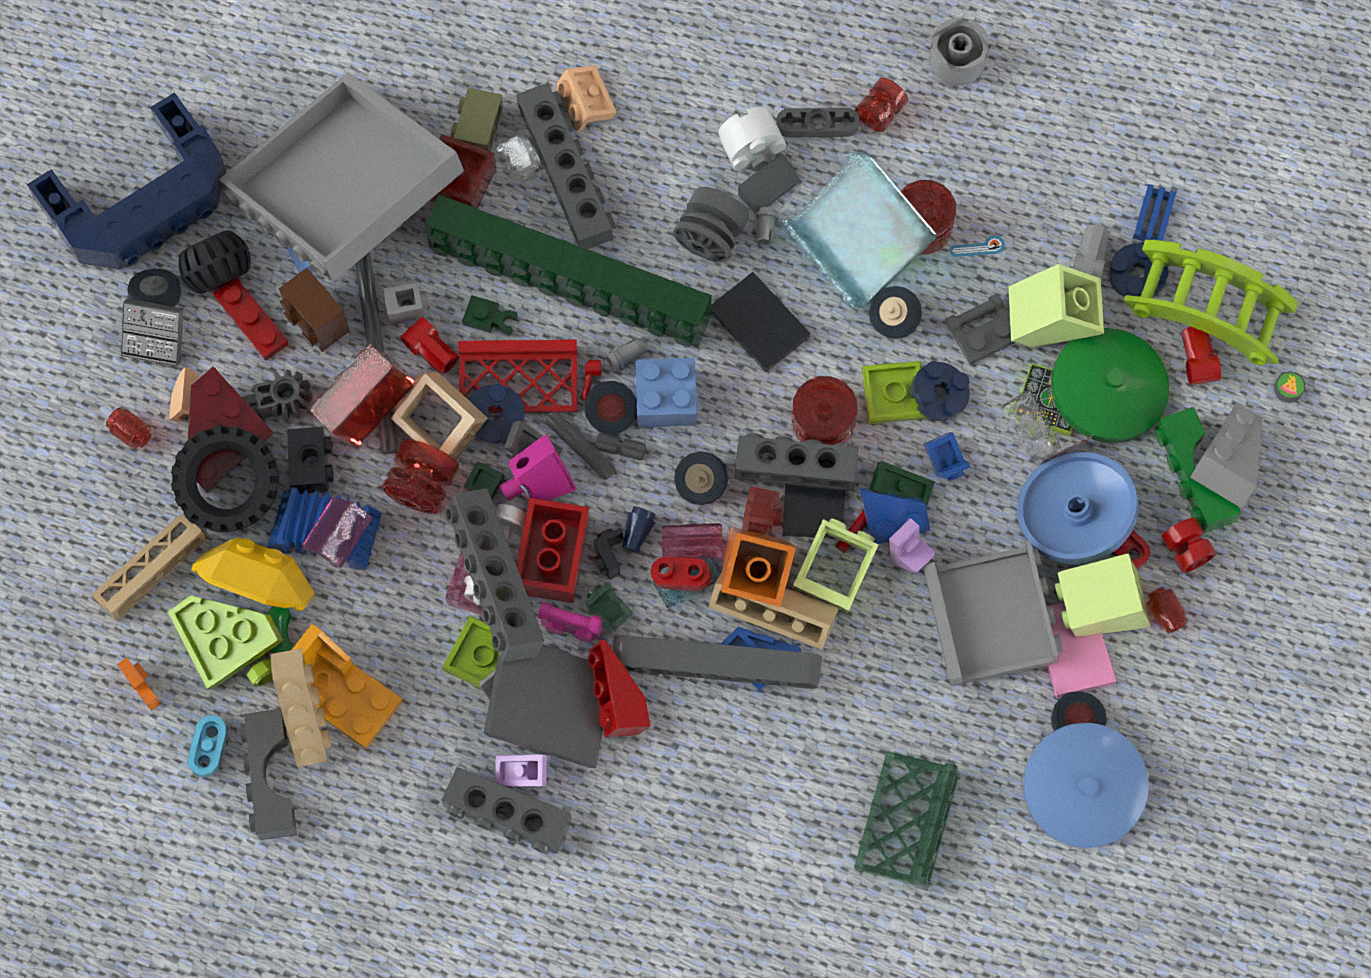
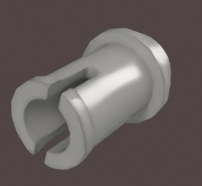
M761 207L759 212L756 213L755 217L758 219L754 242L758 243V245L770 246L773 244L775 222L779 219L774 208Z
M634 337L620 348L609 350L610 354L606 356V359L614 371L618 369L623 370L625 368L624 365L645 354V349L640 340Z

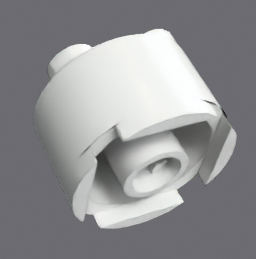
M766 107L747 109L748 114L741 118L737 113L725 121L718 131L720 142L735 170L753 167L754 170L758 171L769 163V159L783 151L787 146L774 118Z

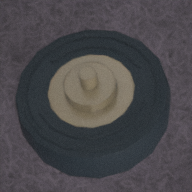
M699 451L688 454L680 461L675 469L674 482L676 490L683 499L691 504L705 505L715 502L723 495L727 488L728 473L726 466L720 458L712 453Z

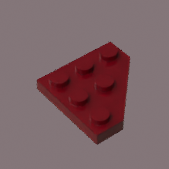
M214 366L191 385L188 439L212 427L231 426L246 430L265 442L274 432ZM230 449L215 451L208 455L200 464L196 482L205 492H208L245 460L246 457Z

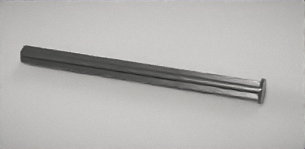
M368 252L356 263V272L381 449L384 454L397 452L398 444L395 423L391 419L393 409L371 254Z

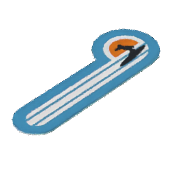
M993 235L989 236L985 243L953 245L950 247L949 252L954 257L998 254L1004 250L1005 242L1001 237Z

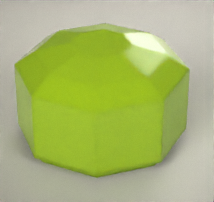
M271 659L260 660L247 672V677L254 687L263 686L273 679Z

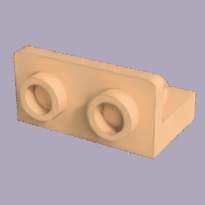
M596 65L566 69L556 84L557 92L565 104L568 117L573 122L576 131H582L588 122L613 119L617 113Z

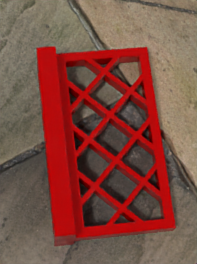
M577 339L458 341L459 392L466 397L474 387L477 390L480 389L477 384L488 373L501 385L509 387L507 383L519 372L530 383L519 394L525 407V413L578 412ZM500 361H508L515 368L504 380L492 370ZM513 361L523 362L518 366ZM529 361H537L545 368L534 380L522 370ZM543 361L552 362L547 366ZM558 361H571V372L563 380L551 369ZM466 362H479L485 370L473 381L466 374ZM547 372L559 382L548 395L536 384ZM570 378H571V388L566 384V382H567ZM466 379L471 383L467 388ZM563 386L571 394V405H558L551 397ZM532 387L545 397L537 406H529L522 399ZM547 401H549L553 406H543V405H544ZM495 406L489 408L490 413H502L503 409L500 406L497 409Z

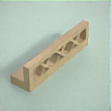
M180 514L92 594V597L118 621L206 541L202 530L195 523L191 524ZM183 524L187 529L172 542L173 531ZM167 547L150 562L151 551L155 548ZM133 568H144L127 583L129 571ZM123 578L122 583H117L119 580ZM111 588H122L108 601L102 597Z

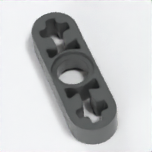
M787 108L778 114L776 124L782 136L789 138L850 137L858 131L860 118L858 113L851 108ZM805 117V128H801V120ZM815 117H820L825 120L826 125L821 129H816L810 125V121ZM831 117H834V128H830ZM787 118L792 119L793 125L791 128H788L785 123ZM843 118H849V122H851L850 127H844V123H842Z

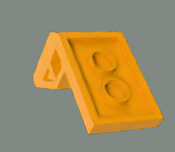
M311 624L292 650L302 648L306 665L311 664L314 683H311V686H317L320 705H317V708H323L326 722L367 749L403 702V699L355 666L351 658L322 630Z

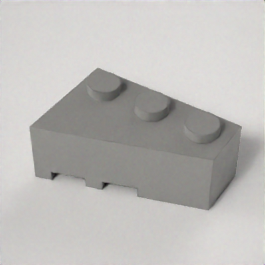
M1236 403L1190 478L1243 508L1257 487L1263 418Z

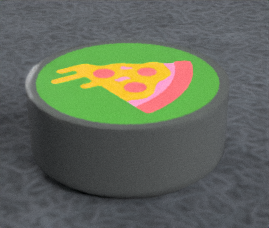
M1292 371L1279 375L1274 384L1276 396L1288 403L1299 400L1305 391L1304 379L1301 375Z

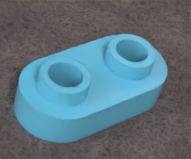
M205 716L196 725L188 756V765L192 772L199 777L214 775L221 764L228 737V728L225 722L218 716ZM210 729H217L218 734L215 737L207 736ZM203 758L210 759V764L206 767L200 766V761Z

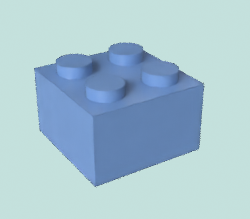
M695 358L635 360L638 427L696 426Z

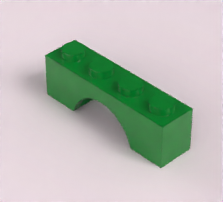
M1191 407L1161 418L1157 430H1155L1156 439L1161 447L1165 446L1169 455L1167 456L1169 469L1172 473H1177L1180 480L1178 484L1180 494L1184 500L1188 499L1192 507L1190 515L1196 518L1204 531L1203 534L1237 522L1241 514L1237 505L1190 478L1195 470L1193 450L1201 443L1205 435L1195 408Z

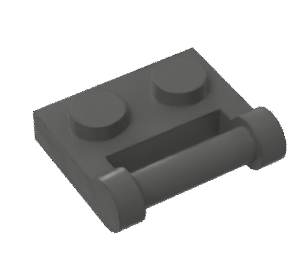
M997 293L988 297V301L958 316L951 315L945 318L948 329L970 365L1016 343L1011 341L1010 315L1004 306L1002 298ZM992 311L997 315V318L966 333L961 329L962 326Z

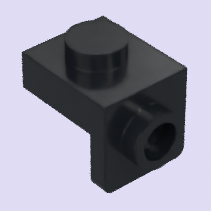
M621 528L614 531L613 529L604 530L593 540L594 550L597 556L593 557L600 573L606 572L609 580L620 575V566L611 547L624 541Z

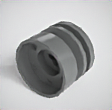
M698 187L687 204L688 212L681 215L680 223L675 226L673 236L679 244L691 253L709 261L724 262L728 260L731 249L736 244L735 237L742 233L749 220V213L732 196L714 188Z

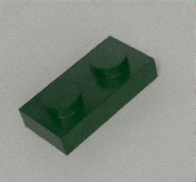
M880 461L877 463L869 489L870 491L886 494V492L898 494L903 498L914 497L923 499L927 508L935 481Z

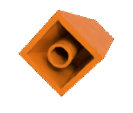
M731 526L723 554L721 592L781 607L796 547L788 540Z

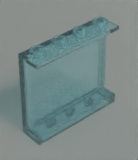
M852 149L845 156L848 163L794 219H785L783 223L789 229L787 231L788 235L795 242L800 243L806 250V257L822 269L824 279L832 286H836L841 292L840 297L843 302L851 308H866L875 295L886 288L937 235L865 150Z

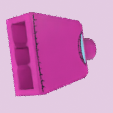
M547 434L509 461L508 464L514 478L500 485L508 501L522 493L525 494L528 501L529 498L549 501L577 489Z

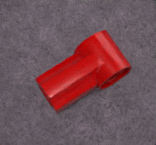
M424 317L419 318L400 335L403 344L414 355H420L441 375L449 372L459 360V356L439 337L437 330Z
M1191 326L1183 329L1181 335L1187 357L1185 368L1189 384L1196 385L1220 381L1221 365L1218 356L1213 353L1209 334Z

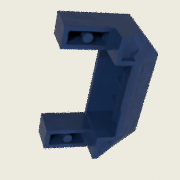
M175 92L150 108L157 125L173 145L180 164L96 217L83 199L77 203L73 200L52 169L27 184L33 198L80 264L119 270L125 266H131L142 255L150 250L159 249L167 239L184 233L191 224L199 219L209 217L218 208L223 188L219 179L226 174L223 159L203 125L199 126Z

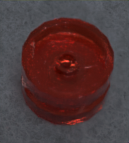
M818 376L807 380L797 389L792 403L791 425L796 438L800 442L811 439L819 440L826 445L846 443L853 434L858 413L857 399L853 390L844 381L832 376Z

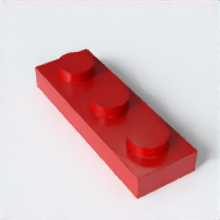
M238 278L231 280V282L213 293L217 302L265 361L289 345L285 336Z

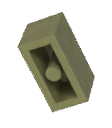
M468 88L466 97H461L458 106V114L461 115L458 123H453L451 130V139L454 140L457 151L485 157L490 156L503 110L501 94Z

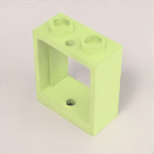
M830 519L829 522L823 520L794 582L793 590L836 606L840 611L848 614L879 544L874 543L875 538L867 533L858 531L856 535L847 531V525L838 520ZM826 534L867 552L847 596L806 578Z

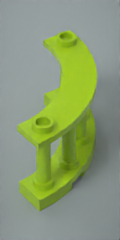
M1145 239L1142 250L1152 262L1141 297L1129 295L1124 297V302L1132 309L1135 315L1142 318L1150 316L1167 319L1202 330L1237 349L1252 364L1263 366L1265 363L1278 364L1279 358L1268 349V345L1278 316L1283 312L1295 313L1298 302L1291 294L1277 283L1273 284L1272 287L1262 280V273L1218 253L1198 248L1197 253L1180 249V243ZM1166 266L1184 268L1173 302L1153 298L1163 268ZM1196 272L1212 276L1216 279L1205 313L1184 306ZM1227 284L1239 288L1246 294L1235 326L1216 317ZM1256 300L1267 310L1258 340L1246 333Z

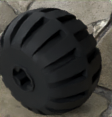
M230 230L215 234L186 248L179 254L178 260L182 280L190 289L199 294L217 289L231 282V280L246 274L251 266L248 246L240 236Z

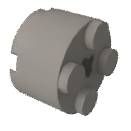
M962 18L949 19L939 25L934 33L929 56L930 66L936 76L950 86L963 85L976 80L985 68L989 50V38L983 27L972 20L967 22L961 21Z

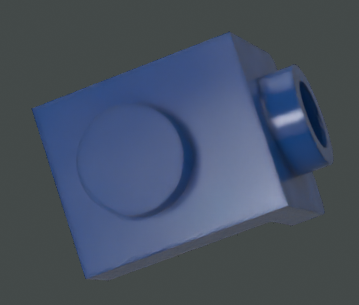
M953 432L946 433L924 443L937 477L947 478L948 481L963 476V471L971 467L969 461L964 460Z

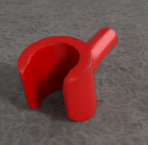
M588 360L585 363V382L581 400H586L590 392L592 376H602L601 360Z

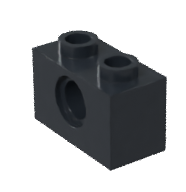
M323 426L287 429L290 488H297L300 494H303L306 489L308 494L314 493L316 490L318 493L329 492V482H334L333 465L328 464L327 454H332L331 436H326ZM308 457H318V460L315 464H304V461Z

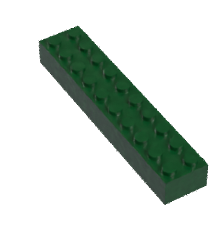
M439 194L424 224L429 248L439 256L447 257V255L456 257L462 264L470 267L474 265L483 267L486 272L493 276L500 277L502 274L512 278V281L520 286L527 287L529 284L539 288V291L547 296L554 297L558 295L564 297L568 303L574 306L581 307L585 305L591 307L595 313L601 316H615L628 326H642L655 336H669L674 338L676 343L685 347H690L691 345L699 347L711 319L712 295Z

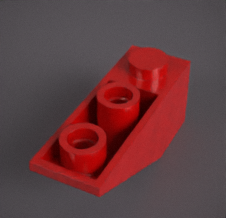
M600 640L589 649L588 663L590 668L593 669L595 680L594 694L598 698L600 708L599 723L604 729L605 737L639 735L651 726L645 696L606 640Z

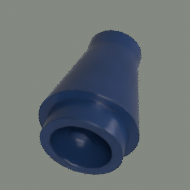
M633 506L632 511L628 512L622 548L639 553L640 547L656 524L654 521L656 514Z

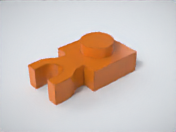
M126 657L117 664L151 711L161 704L144 681L149 676L139 662L132 665Z

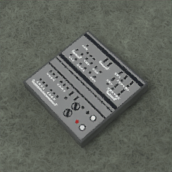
M126 299L123 302L121 356L178 366L181 363L184 309Z

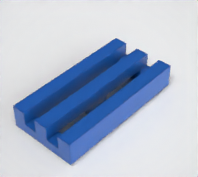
M1148 184L1133 239L1144 242L1145 239L1163 241L1176 191L1171 190L1167 192L1165 188L1160 187L1156 189L1154 185ZM1151 195H1154L1157 198L1145 235L1141 233ZM1165 198L1168 201L1157 238L1152 237L1161 202Z

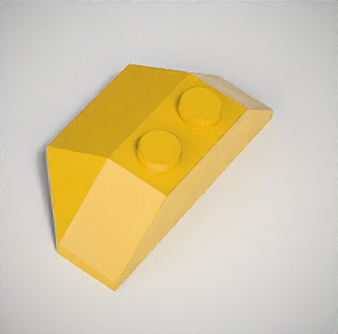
M236 537L209 549L192 565V571L198 573L209 584L265 605L282 608L293 607L295 610L303 611L315 595L314 590L293 557L285 555L277 549H269L258 545L246 538Z

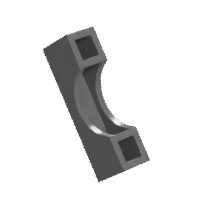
M281 709L244 714L245 724H240L242 742H247L248 753L243 754V764L245 772H250L251 783L246 784L248 802H253L254 813L249 814L251 832H256L259 840L297 835L294 804L290 798L274 793L268 787L266 779L270 760L278 751L288 746Z

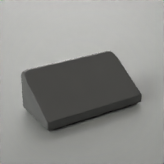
M781 153L740 184L738 196L756 214L761 207H768L801 180L787 158Z

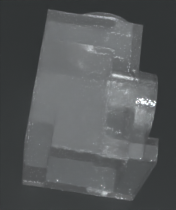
M519 133L496 147L499 153L505 154L507 158L505 164L510 173L519 176L522 182L533 180L537 177L538 172L545 169L535 142L531 137Z

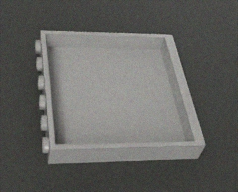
M348 72L222 176L219 181L224 188L222 195L232 206L237 204L248 219H256L258 225L265 233L272 232L276 240L284 248L287 246L291 247L293 253L300 261L304 262L307 260L319 276L325 275L335 282L459 176L464 169L456 151Z

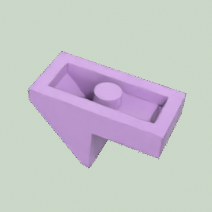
M911 518L889 538L890 561L894 565L913 573H917L936 554L929 545L919 538V525Z
M547 755L496 756L495 782L505 787H545Z

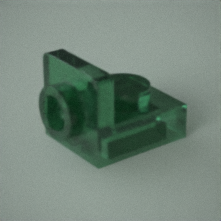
M606 582L602 587L600 585L595 586L586 596L588 598L586 600V609L591 615L602 617L603 627L610 634L615 632L633 616V611L612 591V586L609 582Z

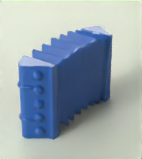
M292 487V489L284 490L281 502L278 505L279 509L273 529L270 531L271 536L268 548L277 549L282 553H288L292 548H295L296 552L299 553L303 548L305 555L310 549L314 555L321 550L324 558L330 552L332 560L338 556L340 564L346 559L349 567L352 569H367L369 558L372 555L371 551L375 536L379 530L381 512L368 504L361 509L359 501L352 506L349 497L342 502L339 494L332 499L328 491L320 498L317 490L311 497L307 489L302 495H300L297 488Z

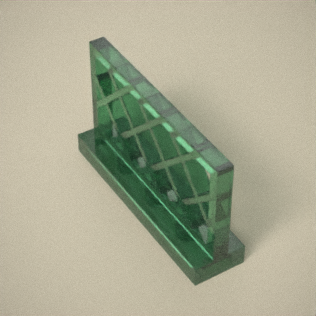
M887 751L854 869L912 884L916 888L928 891L960 776L958 766L946 762L945 765ZM892 761L905 764L910 773L894 781L889 774ZM911 766H916L918 768L913 770ZM927 769L938 772L935 783L926 788H923L916 776ZM888 777L890 784L885 786ZM913 778L921 791L904 799L897 786ZM894 788L902 802L885 810L881 803L882 795ZM933 790L932 796H931V800H930V798H929V796L927 795V793H929V792H931V791ZM924 796L929 804L928 810L922 815L915 817L908 804ZM905 806L912 820L896 828L889 815ZM880 807L882 813L877 815L878 809ZM886 817L893 831L877 839L872 831L874 824ZM925 820V821H924V825H923V829H922V827L920 826L919 822ZM916 825L921 833L918 842L907 847L900 833ZM872 836L875 842L869 844L870 837ZM897 836L904 850L888 858L881 844ZM878 847L885 861L876 866L863 864L866 853ZM917 849L915 857H913L911 852ZM908 854L913 863L910 875L896 872L892 863ZM887 865H889V867H890V869H891L892 871L886 870V869H882V868H884V867H886Z

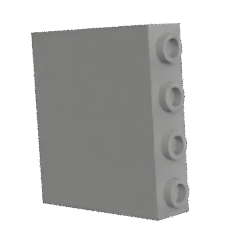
M1030 540L1026 541V547L937 567L935 562L927 563L923 566L951 686L1058 663V653L1063 652L1059 634L1053 636L1051 624H1056L1052 606L1046 607L1044 596L1049 595L1045 577L1039 578L1037 567L1042 566L1038 549L1032 550Z

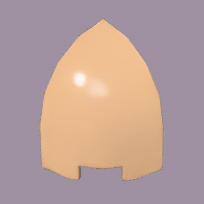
M186 367L179 374L172 392L169 420L184 422V416H189L191 385L200 378L195 371Z

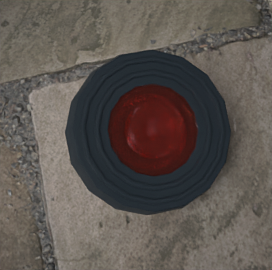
M616 381L602 382L593 387L587 395L584 405L585 415L590 425L599 432L606 434H617L628 429L634 422L637 414V400L632 390L623 383Z
M1077 691L1062 696L1056 702L1051 715L1053 730L1075 723H1094L1106 726L1107 717L1105 708L1099 699L1092 694Z

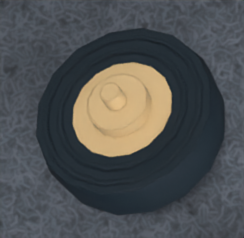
M891 286L884 288L871 301L869 309L870 322L877 332L887 338L899 339L907 337L920 324L922 317L921 303L917 296L905 287Z

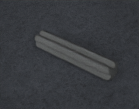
M558 411L552 412L547 417V425L603 479L607 480L616 471L615 466Z

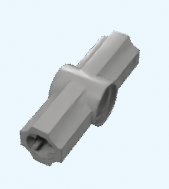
M1098 224L1087 225L1082 237L1080 251L1076 254L1073 269L1101 278L1105 264L1104 255L1111 231L1107 230L1105 226Z

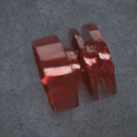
M918 180L904 187L896 199L892 232L897 243L905 250L919 255H929L941 250L948 243L952 235L956 216V201L952 193L943 184L933 180Z
M404 440L401 442L394 457L395 464L398 467H392L388 470V478L383 481L381 486L382 491L396 502L410 509L426 514H437L442 507L441 501L447 496L446 491L441 486L448 487L452 485L458 472L459 464L450 455L434 446L420 441Z

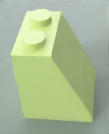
M1057 264L1009 286L1011 341L1033 348L1104 333L1101 278Z
M1129 553L1057 572L1060 581L1055 583L1059 601L1064 600L1066 611H1062L1065 628H1071L1076 637L1151 627L1138 571Z

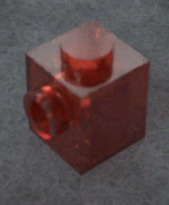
M750 486L742 529L764 535L765 533L772 535L773 526L780 525L783 509L777 508L780 492Z

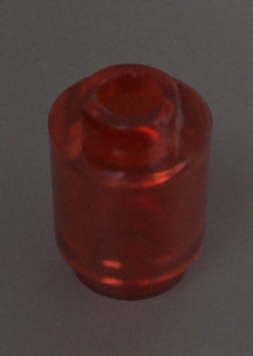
M115 409L106 421V427L109 428V432L131 449L144 447L151 438V426L128 409Z
M1161 587L1148 595L1150 600L1146 605L1159 627L1165 629L1167 634L1179 630L1189 622L1186 618L1187 612L1173 589L1165 590L1164 587Z

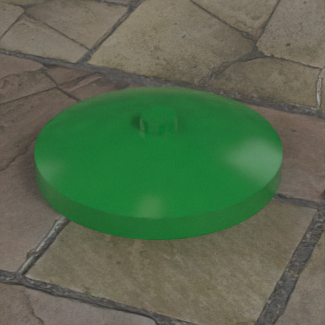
M1104 328L1103 334L1071 340L1057 357L1052 370L1051 392L1059 413L1073 429L1086 437L1092 436L1091 439L1096 441L1121 443L1142 436L1160 419L1169 398V378L1161 358L1148 343L1127 331Z

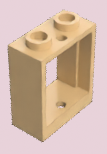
M438 372L423 373L413 382L412 386L414 388L410 394L398 402L395 407L397 411L391 419L440 465L453 464L488 418ZM430 389L436 392L463 417L442 446L410 417Z

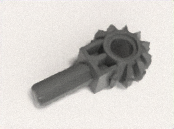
M286 369L284 376H280L278 372H275L274 381L266 380V382L253 385L255 394L242 397L255 412L260 411L263 418L272 416L277 418L282 414L284 420L288 421L290 413H294L297 418H300V408L309 410L310 406L307 401L313 398V394L309 391L311 387L309 381L303 380L301 373L297 372L292 376L291 371ZM286 391L294 392L288 399L281 398L282 394Z

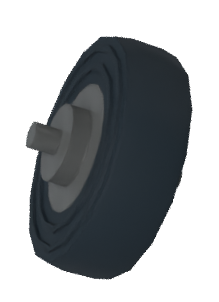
M147 269L135 274L130 279L127 288L129 299L172 307L178 304L181 297V287L178 278L173 273L164 269Z

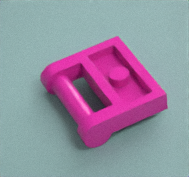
M542 601L538 619H541V624L546 626L545 629L554 634H563V631L575 634L574 637L583 642H592V639L600 641L603 632L602 617L595 615L588 617L552 607V604Z

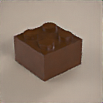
M305 268L279 288L282 300L279 302L285 310L283 312L285 317L293 326L297 324L303 331L301 333L303 338L311 347L316 345L323 352L350 331L343 308L308 268Z

